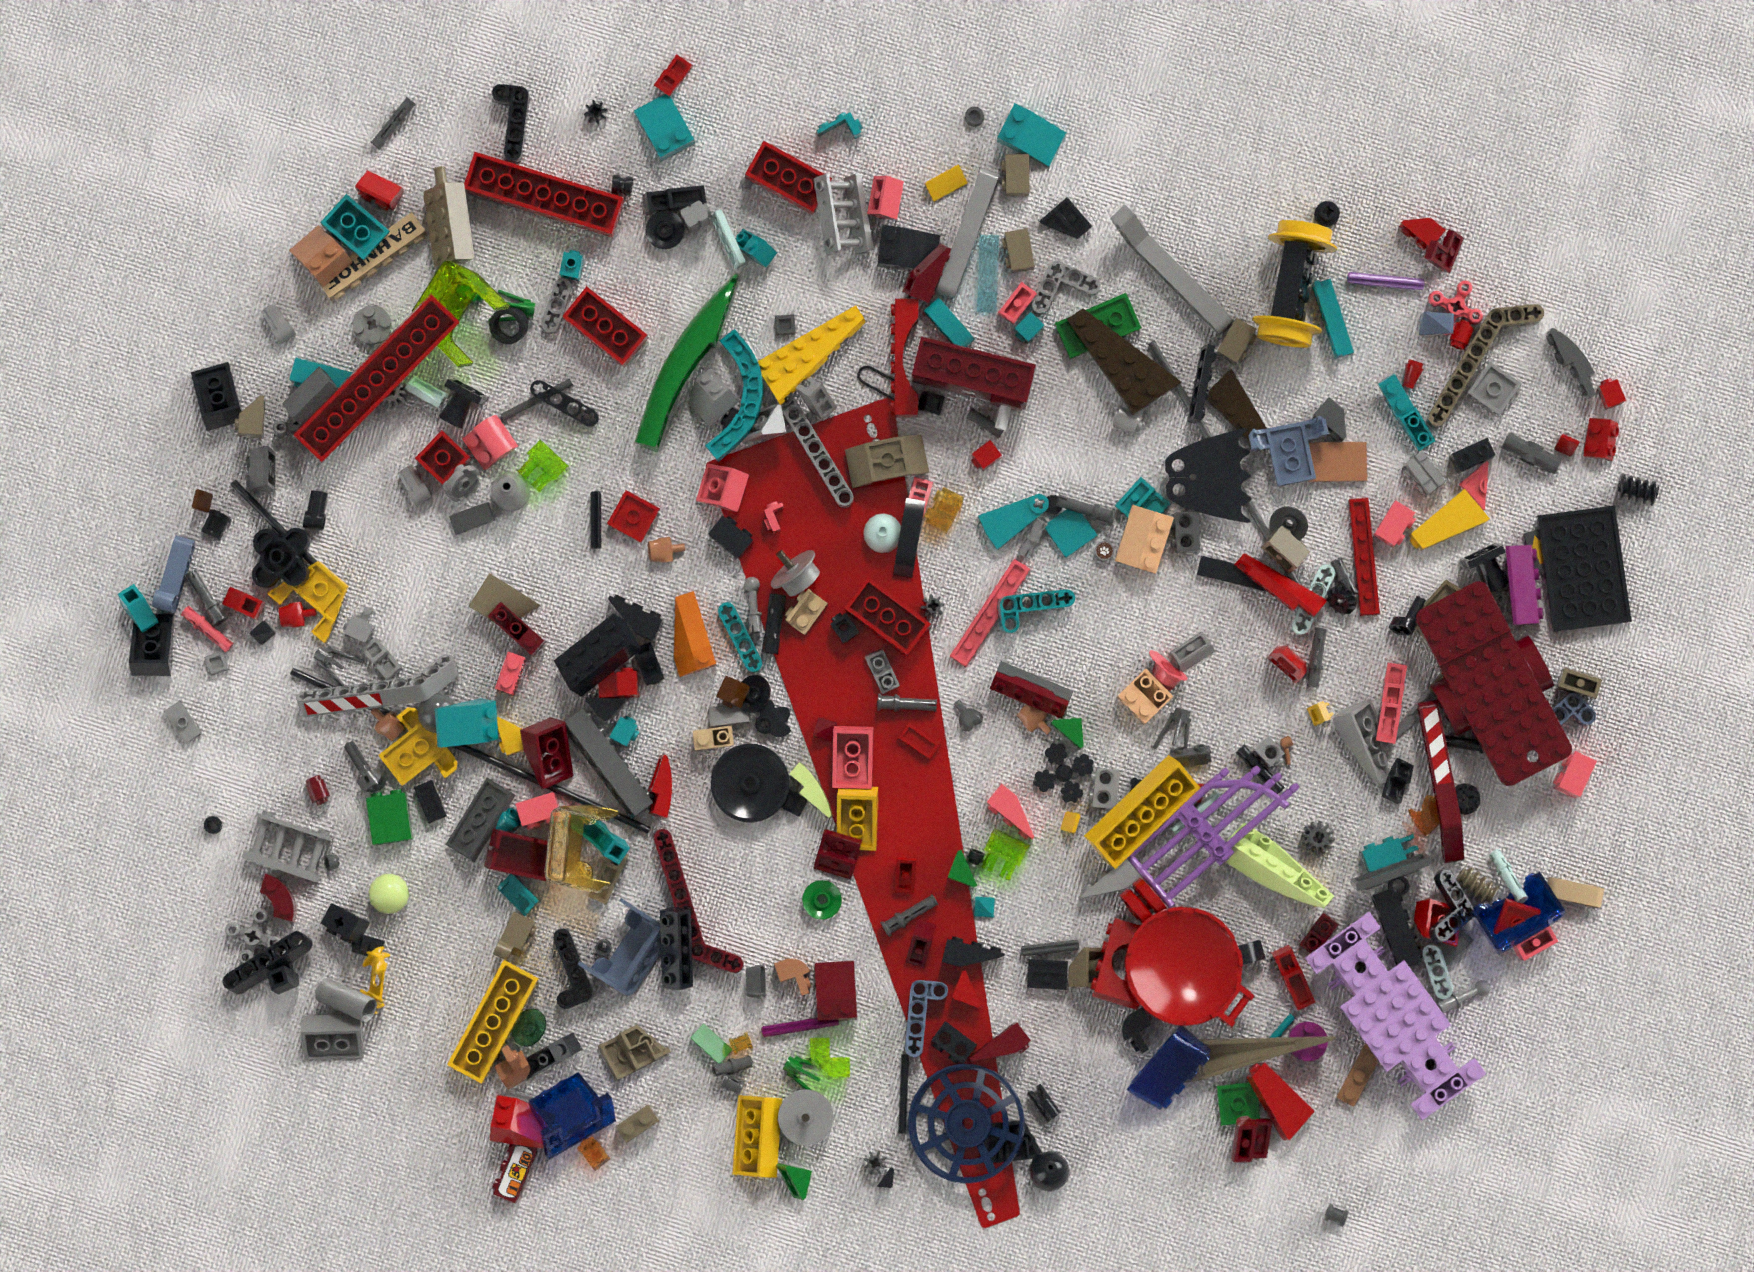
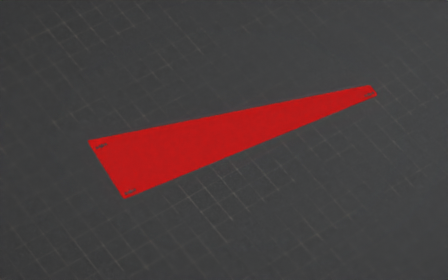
M886 397L811 424L853 494V503L848 508L839 507L793 431L728 454L719 462L716 459L706 463V466L707 464L734 468L749 475L738 512L721 509L725 518L729 516L737 522L736 527L741 531L744 528L753 535L751 539L754 542L739 560L746 579L755 577L760 582V587L756 591L758 612H762L760 618L764 629H766L770 594L786 596L778 654H774L820 784L829 801L836 828L838 788H832L833 740L831 742L813 736L818 717L836 722L837 726L874 727L872 787H878L876 851H859L853 875L906 1021H908L910 989L915 981L942 982L948 988V994L944 999H927L923 1051L919 1057L928 1079L943 1068L957 1065L948 1058L950 1055L948 1052L943 1050L941 1053L932 1046L934 1042L931 1039L945 1021L977 1044L968 1057L991 1041L993 1037L981 962L963 967L942 962L947 939H952V936L964 939L963 943L970 945L971 941H978L969 886L947 878L957 851L962 850L963 855L964 851L929 629L907 657L844 610L866 578L869 577L927 620V616L924 617L926 612L920 610V607L924 606L925 603L922 602L924 595L917 553L912 578L893 575L897 547L890 552L879 553L873 551L864 540L863 531L865 524L876 514L892 515L899 521L900 525L902 524L906 497L908 498L905 476L852 488L845 454L846 449L873 442L875 438L884 440L899 437L895 412H891V401L893 400ZM865 415L871 416L870 422L864 421ZM869 423L874 424L877 428V436L875 438L870 437L867 432V425ZM807 427L799 430L801 436H807L810 433ZM811 444L809 446V451L812 453H817L820 450L818 444ZM823 460L819 463V467L822 470H826L830 467V463ZM832 477L829 480V484L834 487L840 483V479L837 477ZM841 494L839 500L842 503H847L850 500V496L848 494ZM777 501L778 504L782 503L784 508L774 512L781 531L773 533L772 529L768 531L764 519H767L764 510L767 509L766 506ZM780 550L790 560L808 550L815 552L812 562L819 569L820 573L817 579L804 591L806 592L810 589L814 594L827 602L828 605L806 635H803L785 621L787 619L785 616L786 612L791 606L795 608L799 602L796 599L800 593L795 596H789L782 587H771L773 577L784 566L776 556V553ZM839 613L842 615L847 613L860 633L844 645L830 626V623L833 622L831 619ZM845 624L840 626L841 631H846L848 628ZM879 649L884 650L900 685L884 694L881 693L865 659L866 655ZM878 693H881L882 696L898 694L900 698L937 699L936 705H929L937 706L936 712L899 709L897 712L889 709L877 711ZM908 722L941 744L930 761L897 738ZM897 857L916 859L914 893L894 892ZM931 894L934 896L938 903L937 906L906 923L907 926L904 929L900 928L893 932L892 936L888 937L880 924L881 921L885 922L894 917L896 912H904ZM918 919L936 924L924 968L905 963ZM966 970L981 1004L979 1008L952 999L962 971ZM921 983L916 984L914 992L917 995H922L925 992V986ZM937 985L934 987L933 992L936 996L941 997L944 995L945 989L943 986ZM915 1003L912 1006V1012L916 1015L921 1014L923 1006L920 1003ZM913 1023L910 1026L911 1033L915 1035L919 1034L922 1030L919 1023ZM943 1032L940 1034L939 1040L941 1043L947 1044L950 1042L951 1036L949 1033ZM913 1037L915 1046L917 1040L921 1041V1037ZM958 1044L955 1047V1053L959 1056H963L967 1051L963 1044ZM996 1057L972 1062L966 1059L963 1063L984 1066L998 1073ZM959 1070L951 1072L947 1076L953 1085L960 1082H976L978 1071ZM986 1074L984 1085L992 1089L1002 1100L1000 1081ZM940 1079L930 1086L935 1099L946 1089ZM974 1088L956 1090L961 1100H972ZM982 1091L980 1102L987 1109L996 1104V1101L990 1095ZM947 1095L938 1106L939 1110L947 1112L954 1104L950 1095ZM1001 1111L991 1116L992 1123L1003 1122ZM971 1118L964 1120L965 1128H972L973 1121ZM950 1140L953 1151L956 1155L959 1145L955 1144ZM977 1146L966 1147L963 1159L981 1157ZM984 1162L976 1165H960L963 1177H976L988 1173ZM1003 1162L993 1163L995 1169L998 1168ZM1012 1162L1002 1172L990 1179L976 1183H965L982 1228H988L1020 1215ZM984 1188L986 1195L980 1196L978 1193L979 1189ZM983 1197L989 1198L992 1203V1210L990 1212H986L982 1207L981 1201ZM994 1213L995 1219L990 1221L987 1215Z

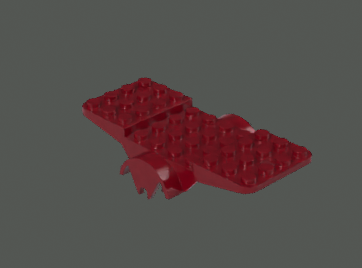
M1476 581L1421 609L1417 613L1416 622L1443 676V679L1429 685L1436 695L1439 707L1451 724L1456 736L1468 730L1472 731L1503 785H1515L1570 756L1572 745L1549 701H1547L1543 694L1544 691L1554 687L1551 674L1540 652L1528 635L1515 641L1511 629L1484 582ZM1535 751L1538 754L1537 761H1528L1527 753Z

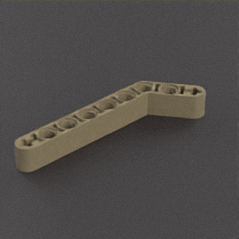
M1530 304L1494 308L1487 314L1427 416V423L1430 427L1439 428L1447 420L1500 328L1537 324L1544 317L1542 306ZM1533 310L1539 314L1536 318H1534V315H1528L1525 318V315L1530 314ZM1517 312L1520 319L1518 321L1512 320L1510 313ZM1492 314L1499 315V323H1495L1491 320ZM1481 331H1488L1491 335L1490 339H1483ZM1471 348H1479L1481 351L1480 356H1474ZM1462 364H1468L1471 367V372H1463L1461 369ZM1452 381H1459L1461 389H1454L1451 385ZM1443 397H1448L1451 400L1450 406L1442 404ZM1439 410L1443 411L1439 417L1441 421L1438 420L1437 422H1434L1433 416H1435L1439 412Z

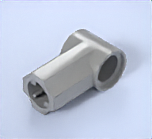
M275 303L261 311L272 329V334L280 345L296 335V332L288 320H285Z
M412 465L398 472L402 483L408 490L407 494L415 507L432 498L424 482L422 483Z

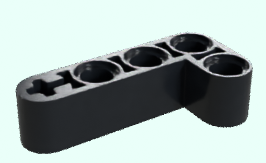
M498 84L492 89V96L497 104L509 106L504 155L508 162L518 164L523 158L530 96L527 89L522 86ZM500 90L506 92V96L502 99L496 97L497 92ZM518 93L526 94L525 99L522 101L516 100L515 97ZM516 112L523 113V117L520 120L513 118ZM513 131H520L521 135L519 138L513 139L511 138V133ZM513 145H515L517 154L514 155V158H511L509 153L513 152Z
M558 929L554 933L553 939L572 988L559 993L556 1001L559 1007L569 1009L591 1000L594 991L586 970L578 965V962H582L572 934L567 929ZM561 932L568 935L565 941L567 945L571 943L572 947H566L561 950V947H564V943L558 941ZM569 950L575 953V959L571 962L565 959V953ZM575 969L582 971V977L579 980H575L572 977V972ZM582 987H587L590 991L587 998H581L579 995V990ZM565 994L571 997V1003L568 1006H564L561 1003V997Z

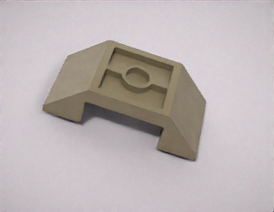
M922 435L899 436L864 443L845 450L852 488L872 485L873 482L908 475L912 477L929 473Z

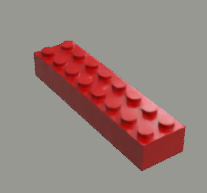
M475 151L464 182L465 193L611 238L614 236L625 202L621 196Z

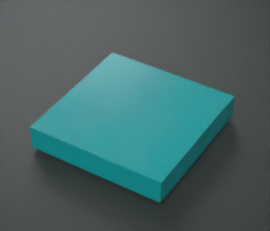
M1068 509L1049 521L1045 528L1065 558L1098 536L1083 514Z

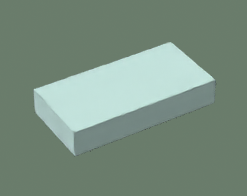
M413 376L404 388L437 408L446 400L448 395L416 376Z

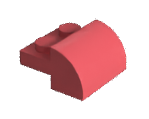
M497 415L482 421L473 428L474 430L462 438L484 470L489 469L501 458H505L518 447V444Z

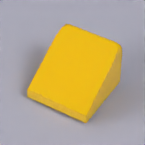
M1066 811L1061 824V830L1074 834L1081 815Z

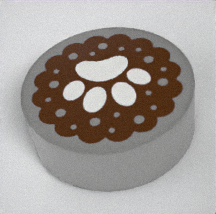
M1101 541L1096 545L1095 556L1099 560L1108 561L1113 557L1114 547L1110 542Z

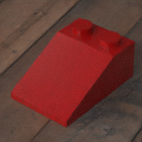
M497 1095L490 1126V1141L549 1150L555 1115L518 1098Z

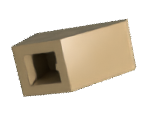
M732 726L693 731L696 752L734 746Z

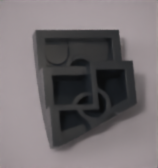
M1019 1120L1009 1121L1008 1132L1018 1135ZM1025 1121L1023 1140L1013 1161L1034 1159L1035 1156L1042 1153ZM1003 1122L992 1123V1126L1002 1130ZM990 1134L986 1141H984L988 1153L996 1146L1000 1137ZM1005 1140L999 1152L991 1158L992 1162H1004L1013 1151L1016 1143Z

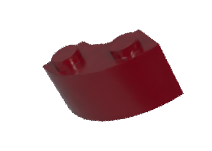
M265 874L260 893L266 895L272 902L274 908L273 917L296 922L297 907L292 892L280 879Z

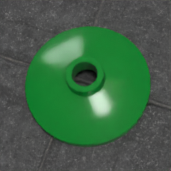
M818 880L811 883L805 889L802 898L803 907L815 919H829L839 911L842 904V896L836 885L826 880ZM824 896L826 902L820 904L818 901L819 897Z

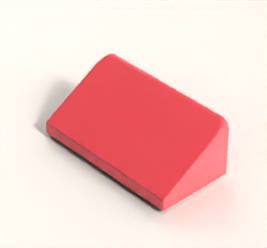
M1021 282L1000 309L998 315L1014 325L1037 293Z

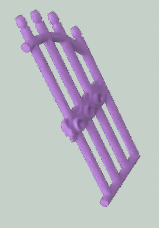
M1258 766L1253 767L1250 772L1238 780H1222L1230 772L1225 767L1192 795L1127 859L1166 906L1173 908L1176 905L1172 900L1213 863L1217 862L1219 865H1222L1235 853L1231 848L1279 806L1284 810L1287 809L1290 804L1286 800L1300 786L1294 783L1289 789L1278 795L1270 788L1283 777L1279 772L1262 785L1250 782L1261 771ZM1229 788L1202 813L1195 808L1194 804L1211 789ZM1241 788L1255 791L1214 828L1206 820ZM1263 794L1273 800L1272 803L1227 842L1219 835L1224 828ZM1179 818L1185 827L1141 864L1135 855ZM1189 833H1192L1198 841L1154 879L1147 870ZM1204 847L1211 856L1166 893L1160 884Z

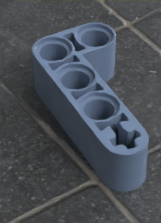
M178 535L175 536L160 588L156 590L153 597L152 607L175 614L194 552L195 540Z
M1577 693L1568 694L1552 708L1554 712L1556 710L1562 712L1563 718L1559 721L1561 725L1571 716L1582 726H1588L1596 720L1595 711ZM1569 697H1574L1577 700L1576 707L1573 708L1568 705ZM1584 711L1588 712L1591 716L1589 722H1585L1581 718Z
M917 980L911 985L905 1051L910 1057H918L923 1051L927 999L942 1000L948 994V988L942 982ZM918 983L925 986V992L922 995H917L914 992V986ZM937 985H941L945 989V993L941 997L936 996L933 992L934 987ZM915 1003H920L923 1006V1012L919 1015L912 1012V1006ZM913 1023L921 1025L922 1030L919 1034L911 1033L910 1026ZM909 1036L921 1037V1041L917 1040L916 1046L920 1047V1050L916 1051L915 1054L908 1050V1046H912L913 1040H909Z

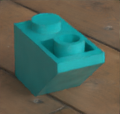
M742 229L735 238L741 252L765 268L778 253L764 239L745 229Z
M135 584L117 594L121 606L142 633L159 623L146 599Z

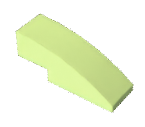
M799 762L790 772V775L804 786L799 793L831 819L833 814L824 790L813 774Z

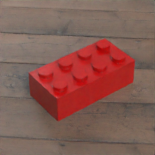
M763 141L745 173V178L813 215L818 207L814 178L824 175V173Z
M587 286L562 316L564 321L623 368L626 367L649 338L644 331Z
M869 577L866 578L844 608L846 612L907 657L931 626L930 622Z

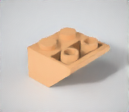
M1147 669L1140 673L1117 696L1143 725L1173 697Z

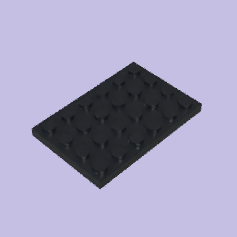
M1615 505L1537 515L1553 632L1632 622Z

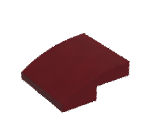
M824 829L813 869L851 880L862 840Z

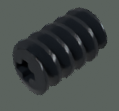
M1622 473L1617 484L1616 494L1620 492V498L1627 494L1628 500L1635 496V502L1643 498V504L1650 500V504L1653 506L1658 496L1659 485L1656 487V481H1652L1649 485L1648 479H1645L1641 484L1640 477H1637L1634 481L1632 475H1629L1626 479V475Z

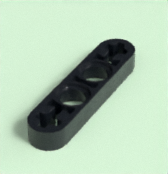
M536 380L531 384L530 392L536 398L590 427L597 424L599 415L595 410L544 381ZM541 383L544 390L547 391L548 387L552 389L547 396V400L543 399L545 394L541 392L535 393L534 385ZM553 393L561 395L562 400L559 404L551 402L550 396ZM571 402L579 406V410L575 414H571L567 410V406ZM582 407L586 408L584 411L586 414L594 413V422L590 421V423H587V418L581 416V419L577 418L581 413Z

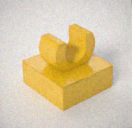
M1322 701L1307 708L1314 726L1330 720V717L1333 716V712L1328 713L1326 709L1329 703Z

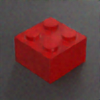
M442 430L415 457L416 461L442 485L454 474L457 466H467L472 460Z

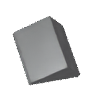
M777 403L761 409L753 428L742 443L765 441L786 433L782 406Z

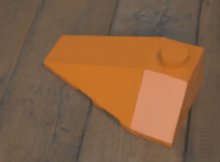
M694 591L675 597L674 661L679 677L717 666Z

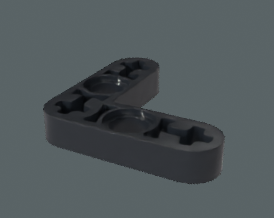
M1449 870L1438 871L1434 876L1437 888L1451 909L1449 913L1430 928L1429 936L1435 943L1449 939L1467 924L1475 914L1472 904L1453 873ZM1452 891L1457 893L1456 901L1452 899ZM1450 917L1455 921L1454 928L1449 924ZM1445 929V931H1442L1438 936L1439 930Z

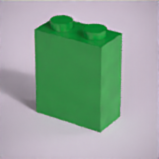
M402 789L391 790L389 795H382V792L372 793L370 794L371 797L366 798L372 845L414 840L406 792H402Z

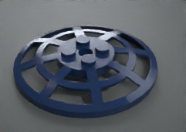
M957 1064L937 1071L920 1086L910 1106L908 1131L915 1153L930 1171L948 1181L976 1183L996 1176L1013 1161L1023 1140L1024 1113L1017 1093L1004 1077L984 1066ZM959 1070L978 1071L976 1082H960L954 1085L947 1074ZM986 1074L1000 1081L1011 1095L1001 1100L992 1089L984 1085ZM940 1079L946 1089L936 1097L931 1107L921 1105V1099L927 1089ZM974 1088L972 1100H961L956 1090ZM982 1091L990 1095L996 1101V1104L987 1109L980 1102ZM947 1095H950L954 1104L947 1112L938 1110L942 1100ZM1014 1102L1019 1114L1018 1135L1008 1132L1009 1118L1006 1107ZM1001 1111L1003 1118L1002 1130L992 1126L991 1116ZM917 1112L929 1115L928 1130L931 1140L921 1145L916 1130ZM935 1117L945 1120L946 1132L938 1136L935 1131ZM966 1118H971L973 1121L971 1129H967L964 1126ZM990 1134L1000 1137L996 1146L988 1153L984 1141H986ZM950 1139L959 1145L956 1155L954 1156L949 1153L941 1143ZM1005 1140L1016 1143L1009 1157L995 1169L991 1158L999 1152ZM977 1146L981 1157L963 1159L966 1147ZM936 1147L945 1158L952 1161L949 1173L934 1165L926 1156L925 1151ZM984 1162L988 1171L987 1174L976 1177L957 1176L961 1164L976 1165Z

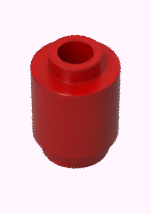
M1465 320L1455 322L1454 331L1449 339L1451 341L1450 346L1459 350H1465L1474 330L1471 326L1472 323Z

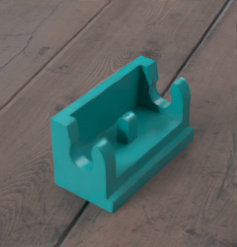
M509 874L497 888L524 916L540 902L514 874Z

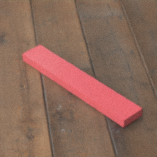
M1016 559L1012 561L949 657L967 667L998 620V600L1003 596L1014 595L1031 570ZM1008 599L1004 600V602H1003V608H1004V609L1006 608V606L1008 605V603L1010 602V600H1008Z

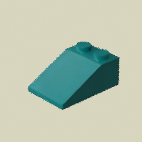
M667 94L634 110L661 162L695 144V140L671 97Z
M1014 103L997 137V142L1021 154H1029V158L1049 167L1066 132L1034 112Z
M345 194L320 222L327 232L363 260L369 256L390 232L348 194Z
M479 698L435 708L437 747L439 748L485 743L499 739L495 700Z

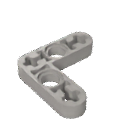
M1053 261L1049 264L1036 292L1037 294L1032 301V310L1039 315L1046 313L1060 282L1085 294L1095 295L1100 291V281L1096 277L1063 262ZM1056 265L1060 266L1059 270L1062 271L1055 276V279L1058 280L1057 283L1053 279L1046 278L1047 275L1049 277L1052 276L1053 270L1051 268H1055ZM1071 273L1079 275L1080 280L1077 283L1069 281L1068 277ZM1083 277H1086L1085 282L1087 283L1094 281L1097 289L1093 288L1090 291L1088 290L1089 286L1083 284V288L1080 287ZM1047 282L1054 286V290L1051 293H1046L1043 290V285ZM1039 293L1045 297H1050V300L1045 298L1043 305L1046 307L1040 310L1037 309L1035 304L1041 301L1042 296H1038Z

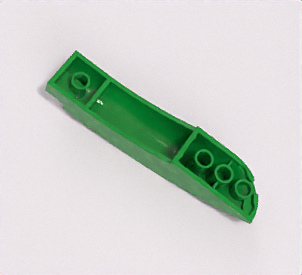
M735 273L711 296L676 341L654 383L634 443L642 445L645 449L658 452L669 415L679 393L711 348L716 349L739 274Z

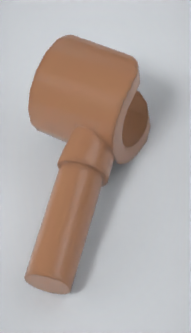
M1286 736L1280 740V744L1285 753L1286 765H1290L1291 760L1288 748L1293 746L1291 737Z

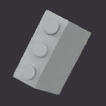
M347 1014L302 1015L300 1033L304 1060L364 1058L363 1021Z

